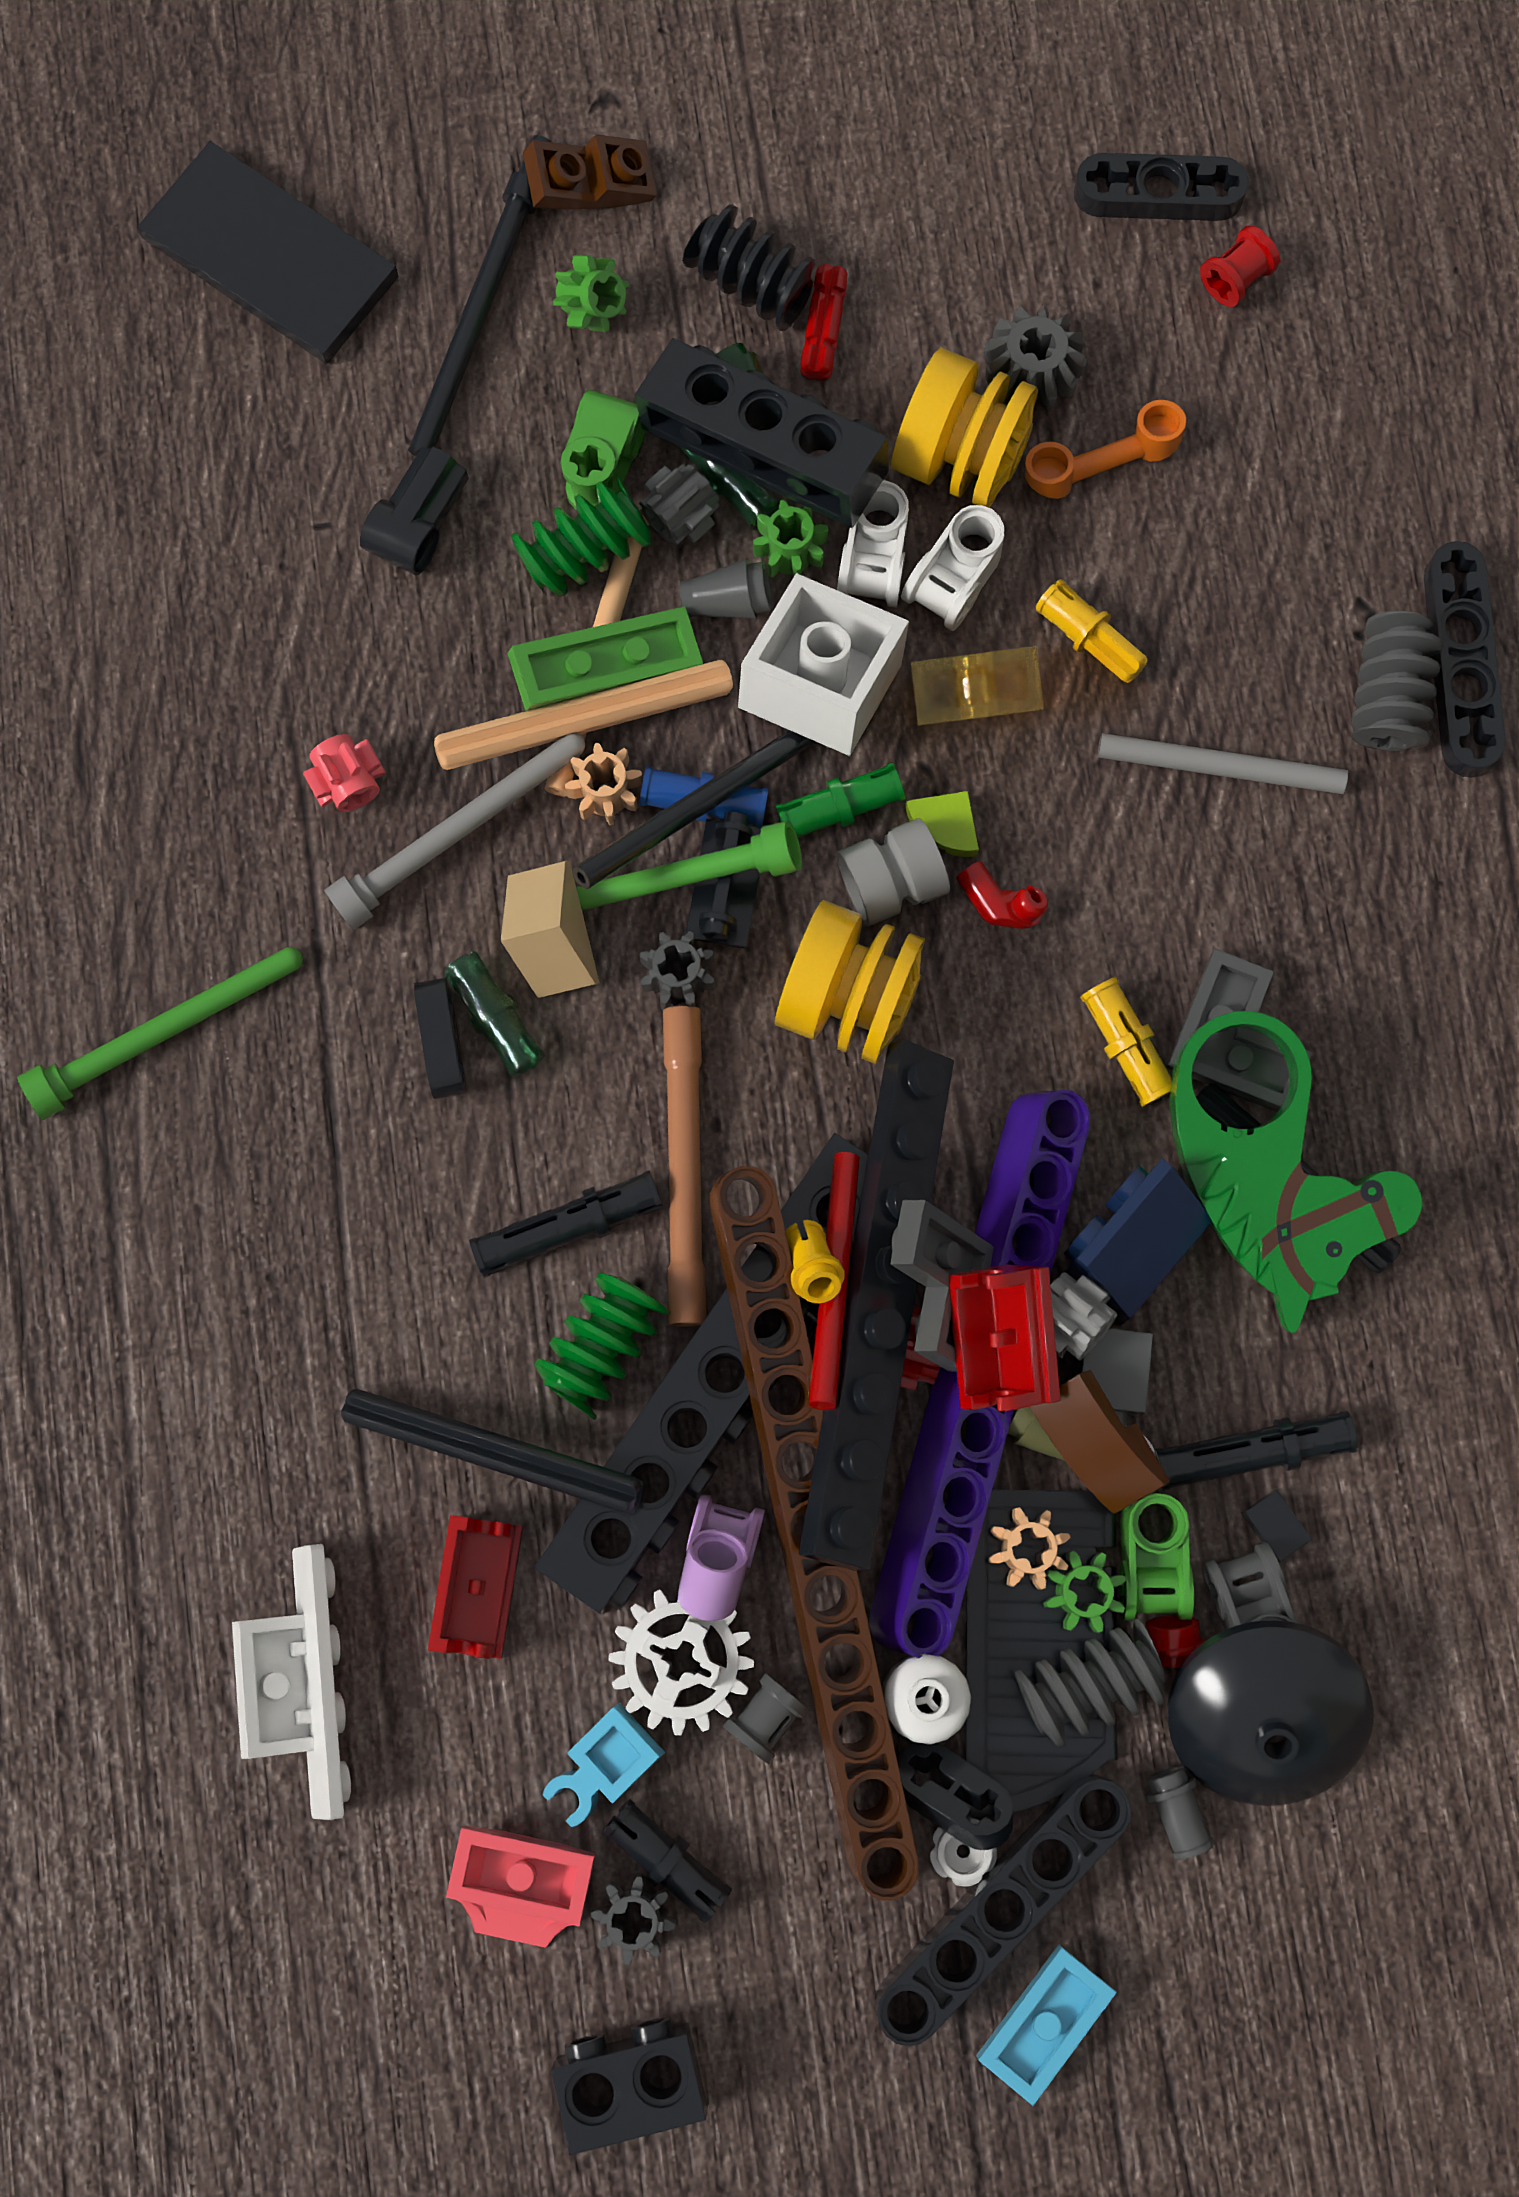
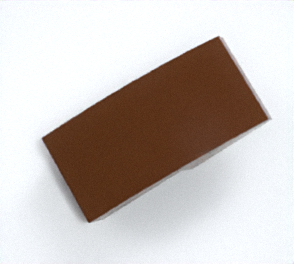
M596 134L585 146L533 140L523 151L533 207L612 208L651 202L657 196L646 141Z
M1091 1369L1078 1374L1059 1386L1061 1401L1030 1406L1040 1425L1070 1468L1113 1514L1170 1482L1138 1425L1135 1423L1124 1428Z

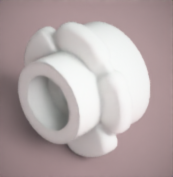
M971 1818L972 1823L976 1825L979 1823V1820ZM940 1827L935 1831L933 1835L935 1848L931 1850L930 1858L935 1871L941 1877L952 1878L953 1883L958 1886H972L981 1881L982 1875L985 1872L993 1869L997 1859V1848L976 1850L969 1847V1855L961 1858L957 1855V1848L963 1843Z

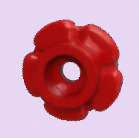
M1177 1615L1152 1618L1145 1623L1146 1630L1156 1648L1162 1667H1181L1188 1656L1206 1641L1205 1638H1200L1199 1620L1194 1617L1190 1621H1180Z

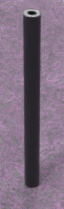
M788 730L573 868L575 880L582 888H591L816 743V741Z

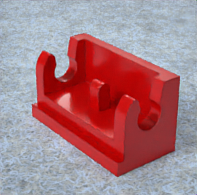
M999 1265L948 1275L960 1408L974 1410L997 1405V1411H1009L1061 1401L1049 1267Z
M450 1515L428 1651L466 1654L484 1659H502L523 1526Z

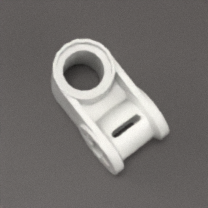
M883 480L853 529H849L848 541L844 544L837 591L847 595L886 600L888 607L897 608L905 559L903 548L909 508L908 499L904 491L895 483ZM875 510H883L889 512L895 520L886 526H877L871 524L865 517L868 513Z
M970 505L961 509L953 517L931 551L927 552L916 565L903 588L901 599L908 604L917 601L944 618V626L954 631L965 619L982 587L998 566L1004 540V525L1000 516L993 509L983 505ZM969 535H979L984 537L990 545L983 550L972 551L964 547L960 541Z

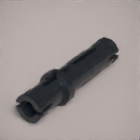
M650 1170L625 1182L596 1191L595 1187H591L582 1191L583 1197L570 1201L565 1205L518 1221L495 1232L469 1239L473 1256L483 1278L514 1264L561 1248L579 1239H584L594 1234H598L599 1238L612 1234L611 1228L636 1217L664 1209Z
M1345 1410L1337 1414L1291 1422L1288 1417L1275 1419L1272 1427L1163 1449L1156 1448L1154 1451L1157 1460L1170 1480L1168 1484L1161 1487L1163 1491H1166L1173 1487L1226 1478L1277 1466H1283L1286 1471L1300 1469L1302 1461L1347 1452L1355 1453L1357 1452L1358 1441L1351 1415Z

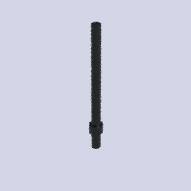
M534 135L531 139V142L533 140L552 142L541 135ZM524 159L519 172L512 173L502 196L505 207L408 448V451L415 457L421 447L427 449L436 447L527 214H533L536 210L533 207Z

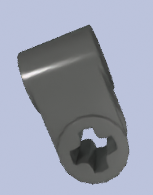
M1267 1542L1256 1544L1253 1553L1220 1564L1213 1559L1202 1563V1571L1209 1595L1217 1613L1222 1619L1225 1630L1249 1622L1266 1620L1297 1623L1287 1596V1588L1281 1567ZM1249 1575L1256 1576V1580L1237 1587L1233 1586L1234 1580Z

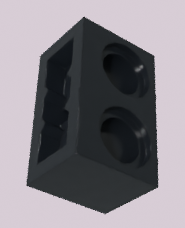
M661 2017L631 2027L633 2035L631 2038L606 2044L604 2034H595L570 2041L564 2045L566 2054L556 2057L551 2072L569 2155L706 2120L708 2105L689 2023L673 2026L671 2017ZM659 2055L672 2058L680 2067L682 2074L678 2083L665 2089L651 2085L643 2072V2065L650 2058ZM588 2073L601 2074L611 2082L614 2097L604 2105H590L578 2093V2079Z

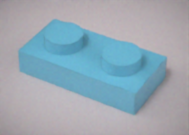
M1058 1944L976 2056L984 2066L1034 2106L1117 1992Z

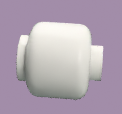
M922 1654L920 1658L905 1657L891 1668L883 1683L882 1692L889 1722L899 1734L913 1742L934 1744L948 1740L962 1728L969 1715L971 1694L967 1679L955 1664L941 1656ZM928 1686L925 1696L915 1698L921 1688ZM935 1688L941 1697L939 1707L932 1699ZM927 1703L933 1712H922L917 1708V1705Z

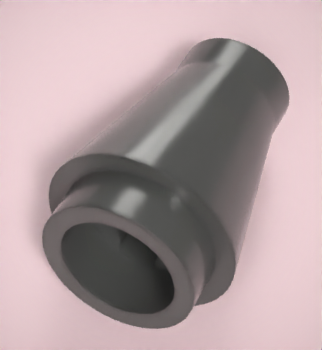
M745 558L694 579L680 581L682 607H686L688 617L709 616L757 619L758 613L772 610L771 588L764 561L750 563L749 558Z

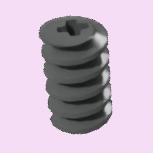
M1388 611L1375 614L1367 620L1364 632L1368 640L1364 642L1361 656L1364 663L1361 664L1358 672V680L1361 686L1357 688L1354 698L1358 709L1354 711L1351 718V726L1354 730L1351 737L1359 745L1372 749L1401 751L1427 746L1430 742L1429 733L1414 726L1430 723L1433 719L1434 712L1432 709L1419 702L1433 700L1437 694V688L1434 684L1424 679H1430L1439 674V663L1429 657L1441 653L1444 643L1441 638L1427 633V631L1433 628L1434 624L1430 618L1421 613Z
M1135 1619L1133 1622L1134 1642L1120 1628H1114L1109 1631L1110 1652L1095 1638L1086 1640L1084 1644L1085 1663L1071 1649L1061 1651V1673H1058L1045 1659L1036 1662V1684H1033L1021 1670L1014 1671L1020 1692L1035 1725L1041 1734L1046 1733L1059 1748L1066 1746L1064 1724L1068 1722L1083 1737L1090 1735L1089 1713L1095 1711L1109 1727L1114 1725V1703L1120 1701L1133 1716L1140 1714L1138 1696L1140 1691L1145 1690L1158 1705L1165 1703L1163 1681H1166L1162 1663L1152 1639L1140 1619Z

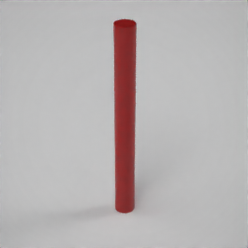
M851 1152L836 1153L833 1159L826 1242L831 1255L840 1261L844 1269V1281L839 1293L830 1301L819 1303L809 1396V1406L818 1410H833L836 1408L860 1157Z

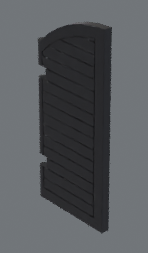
M992 1489L966 1585V1679L971 1694L969 1715L966 1719L965 1760L999 1782L1009 1792L1013 1801V1812L1043 1804L1063 1794L1080 1778L1091 1776L1106 1761L1118 1760L1117 1719H1115V1724L1109 1727L1101 1718H1097L1095 1711L1089 1713L1090 1735L1083 1737L1068 1722L1064 1724L1066 1746L1059 1748L1046 1733L1041 1734L1020 1692L1014 1671L1021 1670L1033 1684H1036V1662L1043 1659L1058 1673H1061L1060 1652L1065 1649H1071L1085 1663L1084 1644L1086 1640L1095 1638L1110 1652L1109 1631L1117 1628V1612L1106 1610L1100 1615L1103 1622L1102 1632H1094L1089 1626L1087 1617H1080L1076 1627L1071 1631L1063 1629V1621L1067 1612L1061 1606L1048 1608L1044 1607L1043 1604L1048 1598L1056 1596V1583L1049 1581L1045 1577L1046 1588L1038 1590L1033 1581L1030 1580L1029 1574H1024L1023 1578L1014 1587H1010L1007 1585L1010 1568L1006 1563L993 1564L988 1562V1558L992 1554L1001 1552L1002 1541L992 1535L990 1532L991 1527H1003L1008 1530L1013 1528L1012 1510L1020 1507L1025 1516L1028 1517L1029 1522H1034L1043 1511H1050L1051 1520L1048 1529L1053 1535L1068 1533L1070 1535V1539L1067 1542L1057 1545L1056 1556L1061 1557L1067 1564L1066 1553L1075 1551L1080 1557L1082 1566H1089L1092 1558L1096 1555V1547H1116V1513L1113 1514L1090 1491ZM1026 1529L1020 1531L1022 1542L1012 1547L1015 1559L1026 1558L1030 1562L1031 1568L1037 1566L1036 1554L1044 1551L1045 1545L1042 1538L1031 1539ZM1114 1566L1102 1568L1109 1577L1117 1575V1568ZM1049 1567L1045 1570V1572L1057 1571L1063 1574L1067 1570H1055L1054 1568ZM1090 1574L1085 1580H1071L1069 1590L1077 1595L1075 1607L1079 1610L1084 1603H1097L1099 1601L1100 1594L1091 1588L1094 1577ZM1113 1587V1600L1117 1601V1587ZM968 1804L971 1810V1817L995 1816L993 1805L988 1804L983 1810H977Z

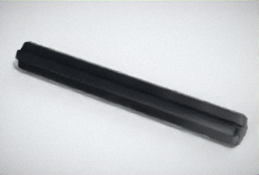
M353 1389L347 1394L345 1404L341 1410V1417L346 1423L627 1514L636 1512L643 1496L644 1483L636 1477L360 1389Z

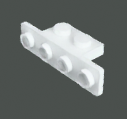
M314 1544L294 1548L292 1551L297 1615L232 1622L241 1759L307 1751L312 1818L334 1820L341 1819L344 1816L343 1802H347L350 1798L351 1780L346 1762L340 1761L338 1733H342L345 1728L346 1714L343 1698L334 1689L333 1665H337L340 1659V1638L336 1626L330 1625L328 1598L334 1595L335 1571L331 1559L325 1558L323 1544Z

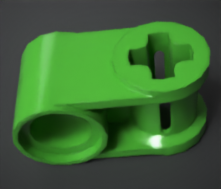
M591 389L584 393L577 410L574 427L562 452L560 462L563 476L567 480L565 489L568 501L575 510L574 497L578 494L583 496L593 506L598 504L595 484L600 481L614 493L620 491L617 475L624 484L631 463L638 455L646 430L642 429L637 403Z
M1150 1493L1125 1507L1121 1512V1561L1119 1575L1126 1578V1581L1118 1586L1119 1602L1125 1607L1124 1612H1121V1617L1123 1621H1133L1137 1614H1176L1180 1621H1190L1194 1607V1585L1190 1564L1189 1520L1187 1512L1182 1504L1172 1496ZM1158 1504L1168 1514L1170 1521L1169 1530L1160 1540L1150 1542L1143 1537L1139 1530V1516L1147 1506ZM1144 1588H1169L1168 1592H1143Z

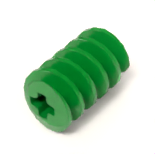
M618 475L620 491L614 493L601 481L595 484L598 497L597 505L593 506L580 494L574 497L577 517L572 519L559 507L553 509L556 524L555 530L550 531L538 519L533 521L535 542L530 544L517 532L511 534L513 544L521 560L543 593H545L544 587L546 586L558 597L565 596L568 590L565 574L569 575L580 585L588 582L587 561L600 572L607 571L609 569L607 549H610L623 560L629 558V536L643 547L651 544L650 530Z
M601 1272L597 1274L594 1280L604 1294V1298L584 1294L579 1300L589 1315V1319L569 1315L564 1321L574 1340L569 1341L553 1337L549 1342L559 1361L556 1363L538 1358L533 1364L544 1380L543 1384L593 1420L597 1416L586 1401L588 1397L609 1401L612 1397V1394L602 1381V1377L607 1375L624 1380L627 1372L617 1359L619 1353L639 1358L642 1354V1351L632 1338L633 1333L638 1332L652 1337L657 1333L656 1328L647 1316L648 1312L654 1311L665 1315L670 1314L669 1310L631 1282L620 1276L616 1277Z

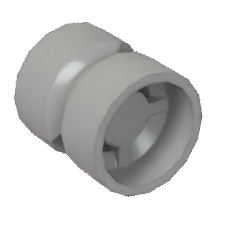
M920 818L892 828L885 835L884 845L882 846L868 838L837 851L836 856L839 869L856 911L862 914V921L868 927L900 914L904 898L913 905L924 904L944 896L950 891L948 875L938 847L927 826Z

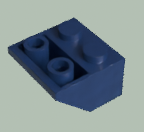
M1163 1158L1149 1173L1138 1165L1105 1204L1106 1207L1114 1212V1215L1106 1222L1096 1214L1064 1252L1073 1261L1065 1272L1076 1281L1084 1274L1107 1292L1110 1300L1106 1305L1116 1312L1117 1317L1115 1321L1120 1325H1123L1134 1315L1212 1222L1205 1208L1176 1170Z

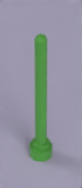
M784 821L762 827L761 833L752 836L751 843L604 879L589 889H584L581 886H576L581 909L584 911L755 868L760 873L770 871L774 877L800 871L802 867L801 850L794 827L789 821Z
M286 947L61 1068L56 1063L47 1068L39 1064L17 1076L21 1089L39 1118L45 1120L66 1108L65 1101L74 1097L72 1090L298 970L303 963V956L298 949Z

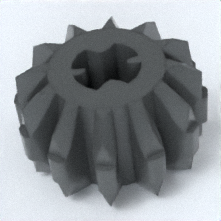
M1046 304L1038 310L1037 316L1033 317L1020 305L1017 311L1014 312L1013 321L999 319L994 326L993 338L989 339V342L985 344L983 358L989 364L985 373L987 384L989 385L999 372L1009 375L1010 381L1004 402L1012 398L1022 381L1032 384L1038 388L1036 401L1038 400L1049 412L1055 406L1057 396L1069 399L1073 395L1077 385L1076 379H1079L1084 374L1087 360L1085 355L1082 354L1085 342L1083 332H1069L1071 321L1068 314L1056 320L1049 319V310Z

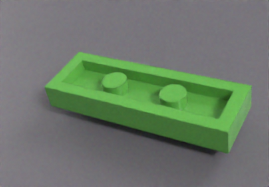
M685 606L513 645L507 653L525 711L703 664Z

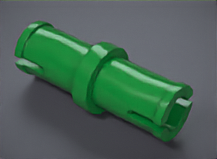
M890 762L884 767L843 782L838 777L826 781L827 788L783 804H776L775 807L780 822L789 821L794 827L797 838L837 823H840L845 828L855 824L854 817L897 801L902 802L906 798L893 762Z

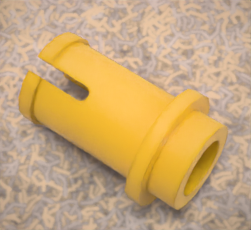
M803 1220L808 1236L807 1240H802L797 1223L792 1224L785 1231L793 1266L791 1285L796 1294L811 1303H824L830 1301L839 1293L844 1281V1269L840 1261L831 1255L822 1226L816 1221Z

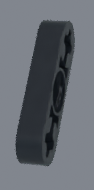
M1096 153L1087 157L1078 168L1074 186V199L1083 212L1095 217L1223 221L1233 217L1240 210L1248 189L1249 178L1245 168L1236 160L1228 157ZM1163 176L1175 184L1177 192L1167 198H1158L1146 190L1144 183L1151 177ZM1128 177L1135 178L1132 195L1126 194L1129 185L1127 183ZM1095 178H1106V185L1109 187V191L1106 193L1097 192L1098 187L1094 183ZM1189 179L1194 180L1192 191L1195 192L1193 197L1186 196ZM1212 182H1223V189L1228 192L1227 196H1216L1215 187L1211 186Z

